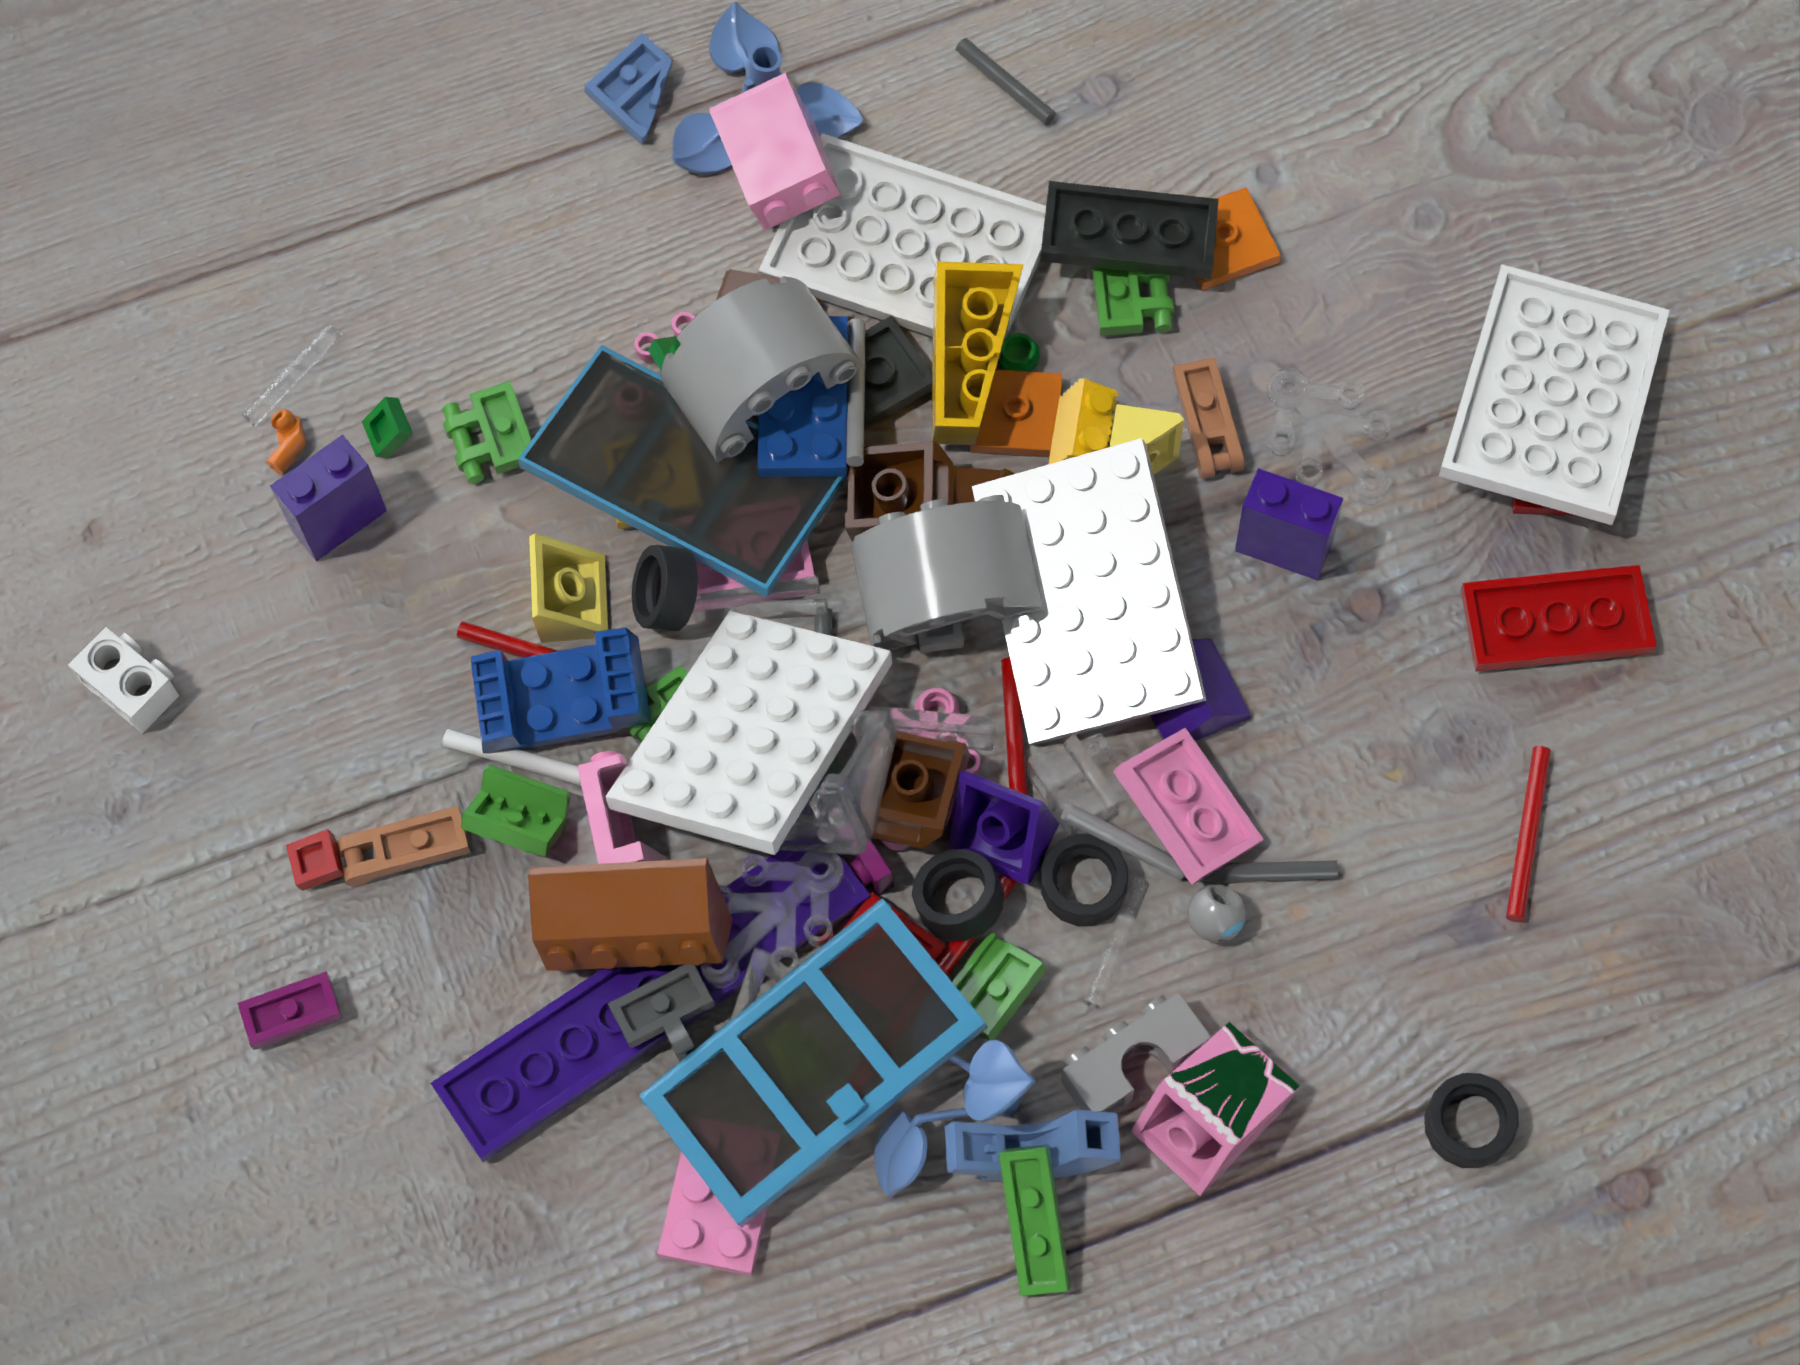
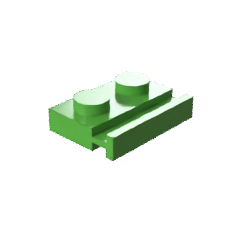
M990 932L952 983L987 1024L988 1027L979 1036L990 1041L996 1039L1047 970L1042 961L1013 944L1000 940L994 933Z

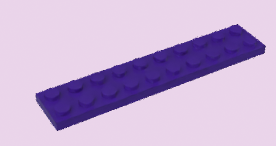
M819 825L721 889L733 919L723 963L695 965L713 999L714 1005L717 1006L858 911L866 899L871 897ZM683 965L601 969L430 1083L482 1163L668 1039L665 1032L630 1049L608 1003ZM715 1006L682 1022L683 1026L686 1027Z

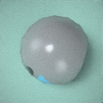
M1207 885L1199 889L1190 900L1187 916L1191 928L1200 938L1216 943L1226 942L1236 937L1245 925L1247 911L1242 898L1235 890L1223 885Z

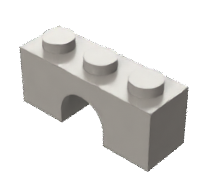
M1179 992L1169 999H1166L1164 996L1157 997L1142 1009V1017L1130 1025L1126 1021L1118 1023L1103 1035L1105 1040L1103 1043L1091 1051L1087 1047H1083L1065 1060L1064 1064L1066 1067L1062 1069L1061 1082L1081 1110L1116 1113L1132 1102L1134 1089L1122 1071L1123 1064L1131 1057L1136 1055L1152 1056L1160 1061L1170 1074L1211 1038Z

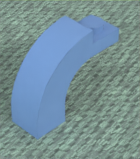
M1074 1110L1054 1120L1027 1125H991L954 1121L945 1126L947 1173L978 1175L979 1181L1003 1182L999 1152L1002 1149L1049 1144L1054 1178L1095 1171L1121 1161L1117 1113Z

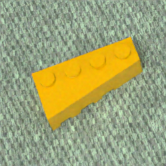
M937 261L933 281L932 441L939 444L953 445L976 444L1024 264Z

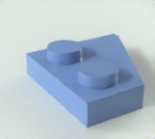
M641 33L584 85V93L642 145L647 140L672 67V59L647 36Z

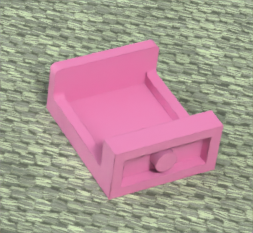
M617 751L597 753L591 757V762L577 766L598 864L668 860L667 857L644 843L636 842L631 815L608 808L606 795L630 761L629 758L623 754H618Z

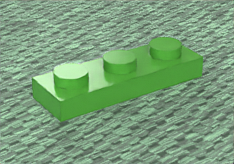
M1045 1144L1002 1149L999 1152L1020 1296L1067 1292L1071 1288L1050 1146Z

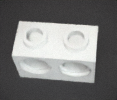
M105 627L68 666L81 684L143 734L179 697L178 692L171 683L175 676L159 660L154 659L151 663L145 660L140 655L143 649L126 633L118 637ZM120 659L118 664L112 669L103 670L105 664L110 660ZM151 685L150 690L146 694L134 696L141 686Z

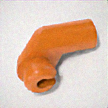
M281 409L272 416L271 424L276 429L279 446L266 460V464L280 475L285 473L306 445L303 423L297 415H293L288 409Z

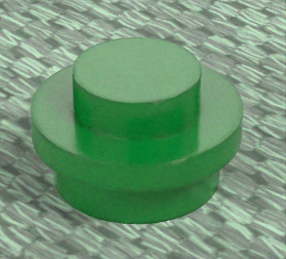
M1011 334L1004 339L998 364L1003 370L1031 372L1039 363V347L1026 334Z

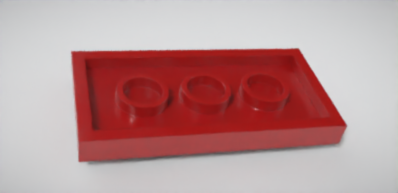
M1640 565L1466 582L1462 584L1460 590L1475 672L1653 654L1657 647Z

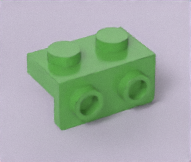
M488 765L483 771L481 791L462 814L461 829L478 834L485 839H493L519 848L527 853L546 857L566 829L571 794L567 790Z

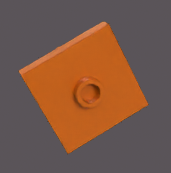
M1247 187L1216 198L1219 201L1213 271L1211 280L1196 278L1202 291L1280 263L1281 254Z
M996 370L975 445H970V452L1050 457L1059 396H1061L1062 373Z

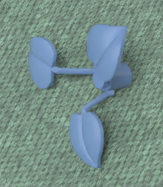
M737 2L732 3L721 15L713 29L709 51L712 61L722 71L736 73L745 69L746 80L741 92L743 93L783 74L780 73L782 55L778 50L777 39L773 32L764 23L748 14ZM804 83L797 88L796 91L813 118L820 137L823 133L840 139L861 126L863 118L860 112L846 97L833 88L820 83ZM694 113L684 118L678 124L673 135L672 158L677 166L696 174H715L732 167L711 114Z
M934 990L926 998L915 1020L913 1042L917 1054L958 1021ZM990 1040L984 1043L973 1056L971 1063L956 1053L948 1059L970 1073V1078L964 1086L965 1108L917 1114L913 1119H911L906 1111L898 1110L884 1122L875 1144L874 1164L879 1184L888 1197L893 1198L898 1191L908 1187L916 1179L924 1166L927 1157V1138L923 1129L920 1128L922 1124L968 1116L975 1121L985 1122L996 1116L1010 1117L1017 1111L1021 1096L1035 1083V1080L1022 1067L1007 1044L997 1040Z

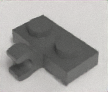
M685 964L608 1003L630 1049L665 1032L679 1062L695 1050L682 1022L715 1006L695 965Z

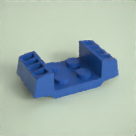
M627 628L594 632L596 641L594 645L507 660L502 650L472 656L471 670L482 752L532 749L612 734L620 729L651 722L638 636Z

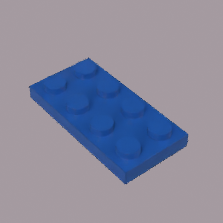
M829 316L848 342V316ZM817 372L804 387L798 390H790L775 400L773 406L768 411L759 415L758 477L847 476V382L835 384L827 390Z

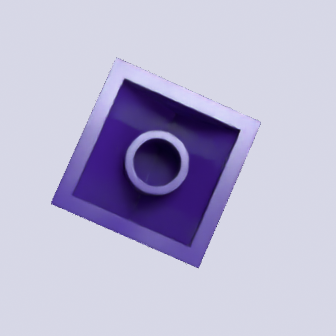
M1192 639L1206 701L1150 715L1162 740L1186 728L1194 741H1197L1251 717L1212 639Z
M963 770L959 773L948 850L968 849L980 853L992 864L995 872L1028 885L1032 881L1058 829L1059 822L1044 802Z

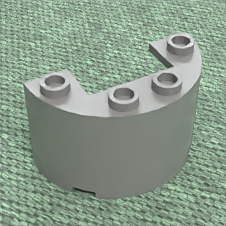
M783 276L780 279L781 283L770 284L764 278L727 293L700 312L677 336L681 345L675 354H666L661 374L663 384L717 462L726 457L738 455L745 449L747 443L754 439L745 422L753 415H760L768 411L773 406L775 400L790 390H798L804 387L817 372L828 390L835 384L847 382L856 374L859 368L864 366L808 287L796 278Z
M991 495L983 497L977 502L948 505L947 500L939 499L923 503L920 506L921 511L908 515H905V512L888 513L879 517V525L855 536L851 543V551L871 646L893 651L918 644L917 633L984 614L1003 620L1043 608L1021 506L1016 503L1005 502L1003 495Z

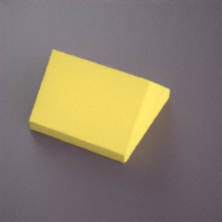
M1116 404L1110 447L1142 438L1146 442L1154 475L1179 458L1184 419L1179 413Z
M536 533L529 536L532 619L540 642L595 638L594 632L608 630L605 554Z

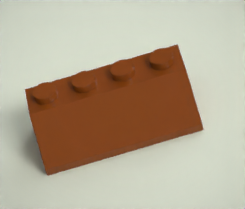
M708 858L533 867L529 870L532 941L547 971L723 963L733 919Z

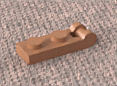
M1216 358L1174 365L1172 375L1196 457L1200 478L1214 477L1215 472L1229 469L1230 473L1244 471V457ZM1223 443L1225 452L1211 455L1209 446Z
M459 805L339 838L336 841L339 855L345 858L346 867L343 869L345 884L347 886H360L367 884L374 878L471 853L466 830L461 829L462 812ZM374 848L376 858L364 861L362 853Z

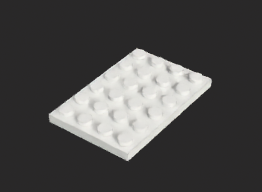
M822 133L821 140L841 195L781 223L760 266L759 274L782 278L783 276L796 278L802 281L813 296L818 299L881 320L892 316L899 326L933 337V281L937 261L1024 264L1005 334L1006 338L1040 260L1046 206Z
M1501 264L1439 477L1612 525L1617 514L1670 310Z
M1142 438L972 486L975 502L983 497L1003 495L1005 502L1019 504L1023 515L1043 608L1003 619L1002 624L1029 744L1037 745L1206 701L1146 442Z
M729 611L628 762V766L624 768L607 793L608 808L775 855L891 667V651Z

